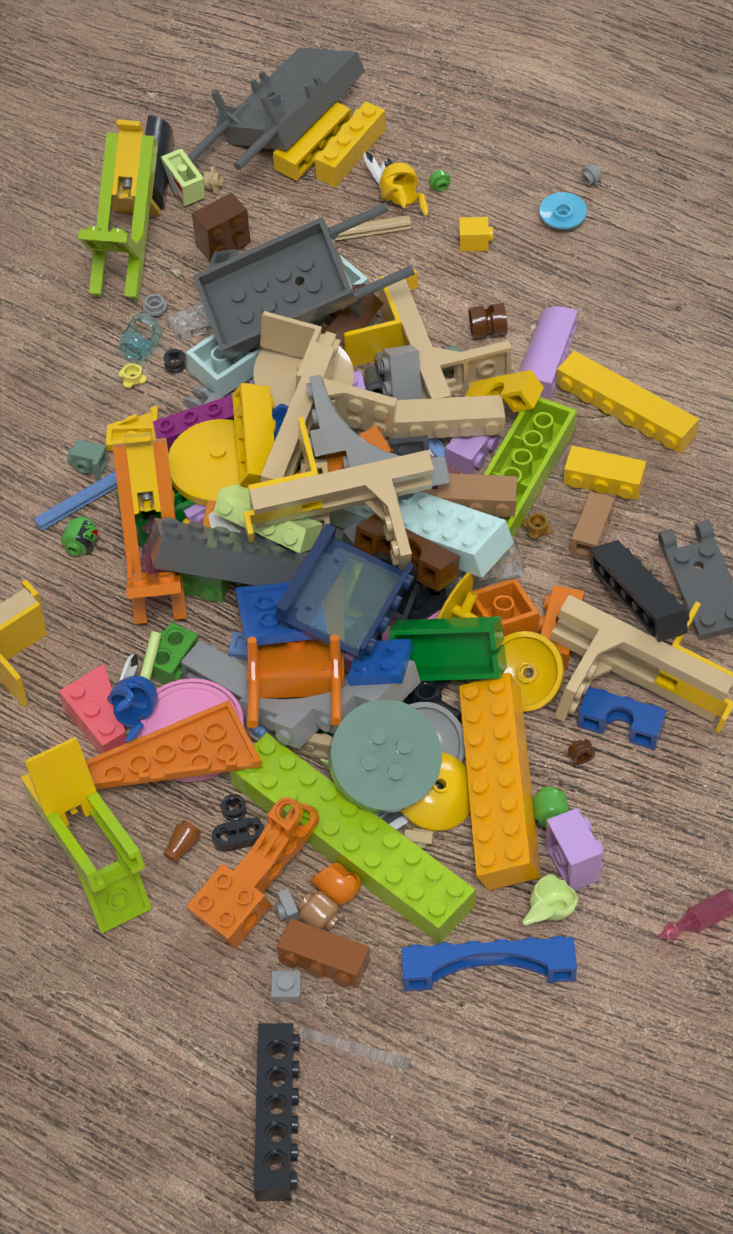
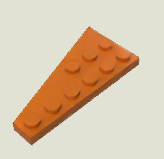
M230 700L86 760L96 790L263 767L261 759Z

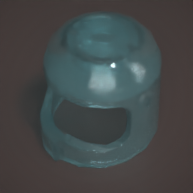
M144 312L135 314L131 318L126 330L120 336L119 347L122 353L135 361H142L148 358L162 338L160 325L149 314ZM134 321H144L152 327L153 334L149 340L142 337L135 330Z

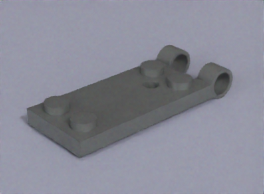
M709 520L695 523V533L699 543L679 548L677 547L676 537L672 529L658 532L660 548L664 553L688 612L690 613L696 601L701 603L692 623L699 641L733 632V580L714 538L713 527ZM694 565H701L704 568L697 570L694 568Z

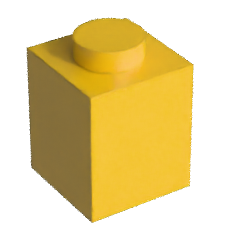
M459 217L460 251H489V241H493V227H488V217Z

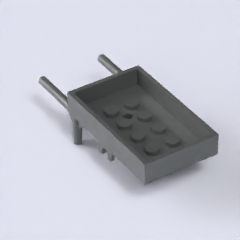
M298 48L269 77L264 71H260L258 73L260 83L258 84L256 79L250 81L253 93L236 108L226 106L219 90H213L211 95L218 108L216 128L187 155L188 158L194 163L223 133L229 144L250 146L234 163V167L237 170H241L262 148L287 151L365 72L358 53Z
M384 202L332 227L327 225L323 217L318 218L193 275L222 354L227 359H231L260 346L261 316L263 311L306 323H311L337 310L347 308L358 317L362 315V310L358 304L364 297L414 275L415 272L410 265L354 290L334 240L340 233L389 212L387 203Z

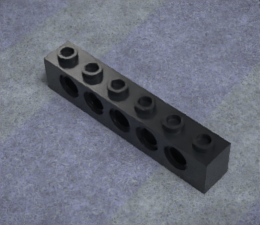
M258 1023L254 1194L256 1201H292V1190L298 1189V1173L292 1172V1163L298 1162V1143H293V1134H298L299 1118L298 1115L293 1116V1106H299V1088H294V1079H299L300 1066L299 1061H294V1052H300V1034H294L293 1023ZM278 1053L286 1055L282 1059L272 1058L275 1054ZM277 1080L285 1082L282 1086L279 1087L271 1085L273 1082ZM275 1108L284 1109L281 1114L271 1113ZM276 1135L284 1137L280 1142H272L270 1140ZM275 1163L284 1165L282 1169L277 1171L269 1169Z

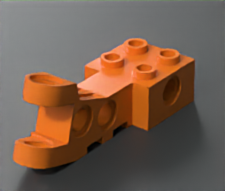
M289 797L279 799L267 815L268 824L252 849L238 866L232 871L222 863L186 906L194 918L234 949H237L272 906L264 895V891L273 880H276L281 875L282 869L290 859L296 857L317 827L319 813L315 807L306 803H300ZM292 805L293 807L286 817L283 818L282 811L284 807ZM303 810H307L310 814V820L306 825L299 824L303 817Z

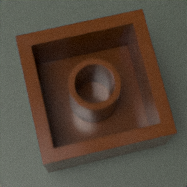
M232 192L192 213L195 245L210 262L213 253L216 251L237 250L251 242L248 210Z

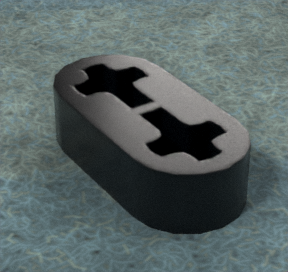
M429 587L417 595L406 620L428 619L442 609L448 598L446 588L444 587L440 591H436Z
M254 817L217 825L212 831L213 845L221 852L254 846L263 832L264 826L259 819ZM253 828L255 835H250L248 829ZM226 834L228 841H223L221 835Z

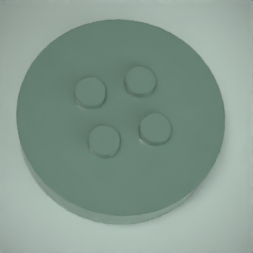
M386 699L370 701L352 710L334 731L328 751L330 773L342 795L359 808L375 813L399 812L420 801L435 784L442 762L440 740L431 722L416 708L400 701Z

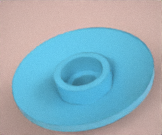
M568 192L551 194L540 205L541 219L547 225L557 229L574 228L580 225L587 215L585 202L579 196Z

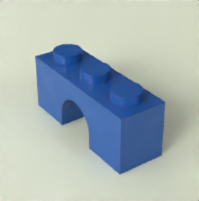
M589 687L578 713V727L603 735L606 727L611 722L623 721L631 727L629 743L656 750L665 726L667 710L661 709L654 704L648 705L635 701L631 697H621L604 689Z

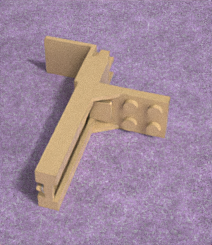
M263 311L261 316L260 346L300 357L303 360L296 375V391L261 474V482L295 475L303 455L298 438V418H304L308 437H310L311 430L320 428L319 424H314L312 409H316L314 398L309 399L306 384L310 383L309 377L322 375L328 396L338 414L349 427L366 431L377 425L384 436L391 438L395 425L397 398L332 381L333 371L339 358L337 351L341 340L336 339V334L327 331L325 334H322L321 326Z

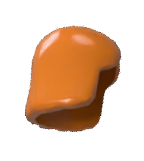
M339 862L330 864L310 879V882L318 891L324 892L339 906L355 898L361 887V879L358 874L348 872Z

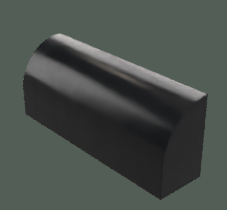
M148 115L145 135L154 136L158 141L152 199L160 210H165L169 179L162 164L161 156L173 152L174 135L169 123L162 118Z

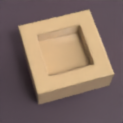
M407 827L404 836L418 847L427 848V844L434 842L436 831Z

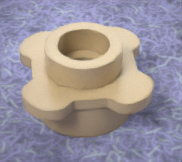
M211 166V171L204 173V184L207 190H213L215 194H219V187L223 185V176L220 172H217L215 166Z

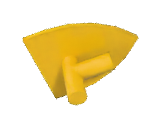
M467 573L455 586L445 601L437 619L454 618L455 616L458 618L478 617L471 613L478 594L472 591V574Z

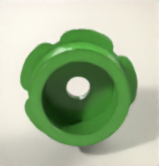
M444 170L433 172L429 177L430 188L437 191L446 190L451 182V176Z

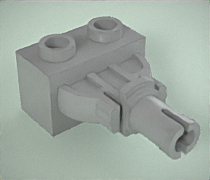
M412 345L383 349V351L375 354L374 359L376 360L375 364L378 372L381 375L384 374L385 382H382L384 395L397 398V400L422 399L419 350Z

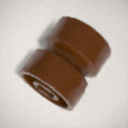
M504 303L491 304L488 306V309H485L483 306L469 307V324L473 339L487 337L488 333H491L493 336L506 335L508 333Z

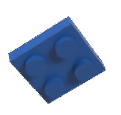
M411 639L378 641L372 654L367 653L363 661L354 658L348 675L350 686L403 683L413 649Z

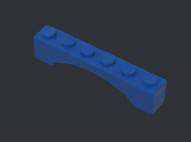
M559 935L550 939L528 937L517 941L498 939L494 942L484 943L479 941H468L465 944L443 942L434 946L413 944L408 947H401L404 992L433 990L432 985L440 979L458 971L481 966H511L530 970L546 977L547 983L576 981L577 976L574 937L566 938Z

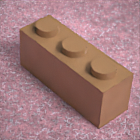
M449 473L451 482L438 485L437 497L492 516L515 517L517 476Z

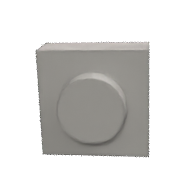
M289 889L278 892L279 903L275 904V908L280 920L285 919L287 925L291 918L299 921V913Z
M272 971V1002H301V971Z

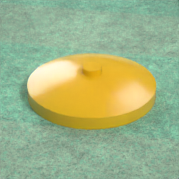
M217 419L201 422L185 430L172 444L168 454L171 481L175 489L186 499L207 506L208 500L217 501L219 489L235 484L239 485L234 420Z

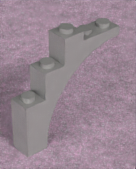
M322 375L309 377L310 383L306 384L309 399L314 398L316 409H312L314 424H319L320 429L310 431L311 437H309V441L315 457L346 451L347 456H343L345 468L399 457V455L386 452L368 443L354 432L334 407L328 396ZM446 457L431 458L434 473L429 475V478L432 481V486L450 483Z
M409 660L403 683L350 686L349 684L342 687V720L356 707L370 701L386 699L402 702L421 682L415 662ZM331 691L296 699L259 698L258 725L270 731H275L277 740L283 745L300 749L319 729L334 733L337 726L332 725L330 722ZM245 694L239 702L243 710V716L247 721L248 694Z

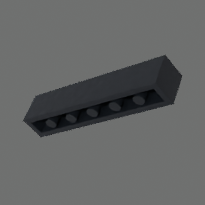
M615 540L590 548L592 571L658 642L688 633L687 622L690 620L687 608L676 600L674 594H670L665 589L663 583L659 582L653 576V573L642 565L640 559H636L632 555L628 547L626 548L619 540Z

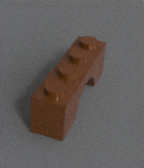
M376 514L356 526L355 548L369 555L380 551L390 556V541H386L383 530L385 523ZM405 528L412 553L411 562L418 568L417 581L436 591H440L458 578L459 555Z

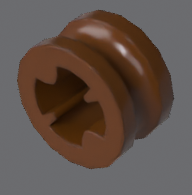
M588 739L578 740L568 748V753L572 756V762L576 765L587 763L595 756V751L591 748V742Z

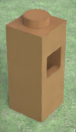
M590 491L572 536L571 554L591 559L590 548L602 545L614 514V497Z

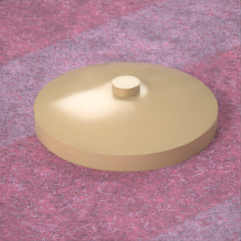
M339 346L337 351L339 358L333 371L332 381L353 386L354 371L351 360ZM263 348L254 364L253 383L255 385L270 386V394L274 399L273 411L281 403L287 406L290 405L296 391V375L303 358Z

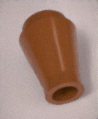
M182 820L180 824H176L163 855L172 862L177 863L199 841L198 836L201 831L190 822Z

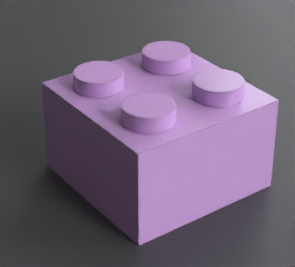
M578 808L547 819L546 849L562 880H565L567 885L574 891L600 881L601 869H603L602 855H604V849L600 840H595L591 833L590 821L586 816L582 817Z

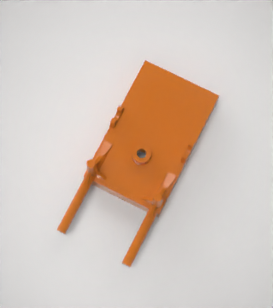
M344 576L337 577L321 604L327 634L331 635L330 646L317 639L257 646V639L255 637L247 639V726L249 728H256L258 726L259 698L310 697L330 691V722L334 726H338L341 723L342 687L345 686V653L341 652L340 640L345 642Z

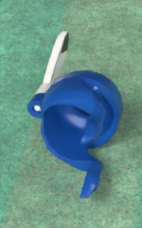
M132 654L128 657L119 682L107 697L108 702L114 705L113 713L117 720L131 728L126 742L136 738L139 731L144 727L140 720L148 718L155 710L158 702V694L154 684L143 676L134 675L138 665L137 654Z

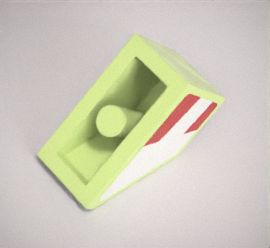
M182 148L161 156V161L172 190L183 206L205 198L204 178Z

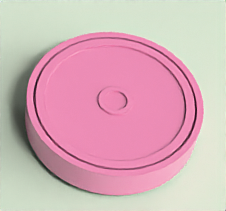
M181 679L165 684L157 689V706L148 718L140 720L144 727L136 737L138 739L227 700L231 701L245 728L243 712L234 695L223 686L204 679ZM220 773L171 780L196 782L212 778Z

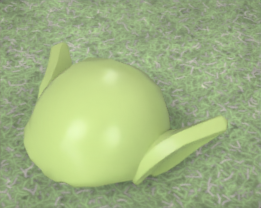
M554 874L542 876L532 889L529 901L531 909L523 919V925L543 920L560 921L567 918L575 911L579 900L578 894L567 885L565 880L558 879Z

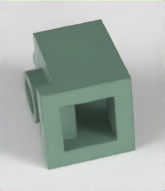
M77 439L74 447L69 449L67 455V462L72 463L73 470L94 474L97 480L101 479L109 461L105 445Z

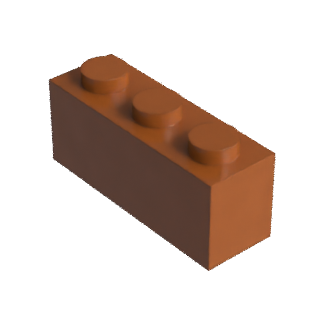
M292 918L277 945L278 959L283 964L293 968L296 966L303 968L316 977L324 976L330 978L343 987L351 986L358 988L371 960L369 946Z

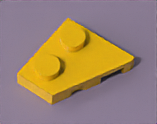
M158 406L151 407L149 413L139 417L137 414H133L123 421H116L107 425V451H113V444L125 443L124 437L129 434L152 432V440L157 439L153 421L159 418Z

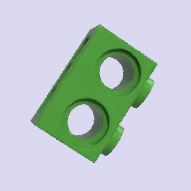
M170 622L166 630L160 632L162 635L151 674L152 679L163 684H168L181 678L183 675L181 661L199 641L197 633Z

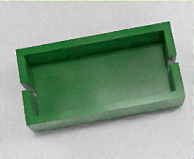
M501 616L397 620L388 630L390 640L411 639L413 649L409 660L415 662L420 681L500 679L507 669L505 645H500L504 640Z

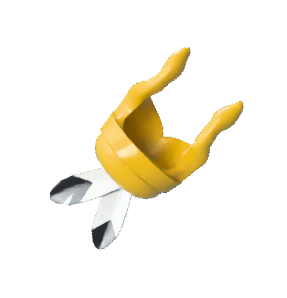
M366 151L364 153V160L373 177L378 182L381 199L386 201L391 199L393 203L401 205L404 209L406 205L420 202V208L423 214L427 216L428 204L425 201V195L415 191V188L418 186V177L415 170L406 163L393 164L389 158L382 162L380 168L375 158Z

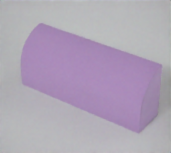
M553 306L546 308L540 314L519 371H533L544 387L540 397L552 398L557 383V369L566 359L577 328L578 310Z

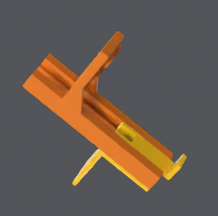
M152 432L125 435V443L113 444V454L126 551L127 599L132 600L134 624L148 623L145 597L171 594L174 620L187 618L182 573L161 570L159 573L148 574L141 571L135 514H138L139 511L146 512L154 509L157 512L161 511L162 519L164 517L176 519L174 508L175 492L172 490L167 439L152 440Z

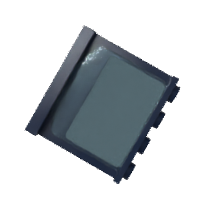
M326 523L278 602L275 619L329 646L330 636L336 634L340 639L341 652L363 661L367 653L372 654L378 643L376 637L379 632L384 633L391 620L388 618L391 611L396 612L403 599L401 597L404 590L409 591L415 579V576L412 575L414 564L408 563L404 571L336 539V527Z

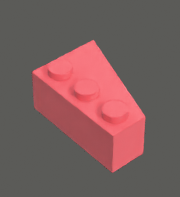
M104 664L59 690L63 709L99 754L128 743L126 742L127 736L124 725L117 720L113 713L114 705L107 700L112 687Z

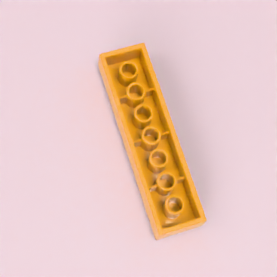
M510 672L503 674L500 679H483L460 685L459 692L476 875L488 891L541 878L521 688Z

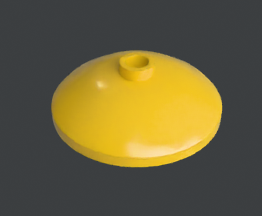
M520 631L507 635L500 644L505 645L507 669L503 674L510 672L520 686L523 712H531L543 708L555 698L561 688L564 679L562 656L558 648L548 638L538 633ZM529 669L533 670V676L531 678H527L526 672Z
M442 752L441 768L436 782L443 784L444 789H438L436 784H434L420 801L401 811L408 821L421 829L436 832L447 831L460 825L471 813L467 767L459 759L445 752Z

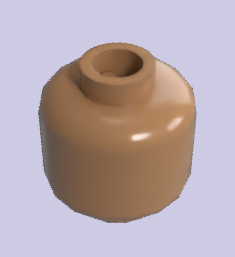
M310 891L297 907V910L300 911L298 918L301 922L322 930L327 929L330 931L340 919L336 916L339 905L322 891L315 893Z

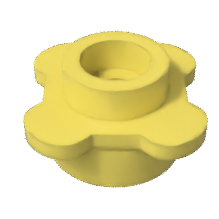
M127 364L119 371V377L123 378V386L125 388H132L147 381L146 376L142 374V367L138 364Z

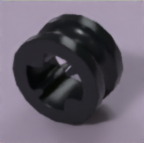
M171 349L164 354V365L168 372L180 373L186 368V356L182 350Z
M227 795L221 802L222 814L227 821L232 822L245 817L247 813L246 802L241 795ZM236 804L239 806V810L233 809L229 811V806L235 807Z

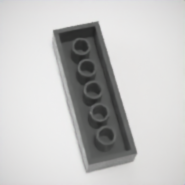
M171 517L155 518L148 544L155 569L256 586L291 582L310 551L298 553L266 537L255 534L254 542L249 543L245 530L234 532L222 526L211 528L205 527L198 522L182 523Z

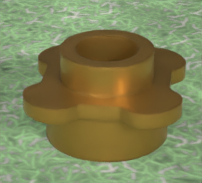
M542 513L531 514L523 521V527L527 528L528 536L531 539H537L543 534L549 535L552 533L553 528L551 525H548V519Z

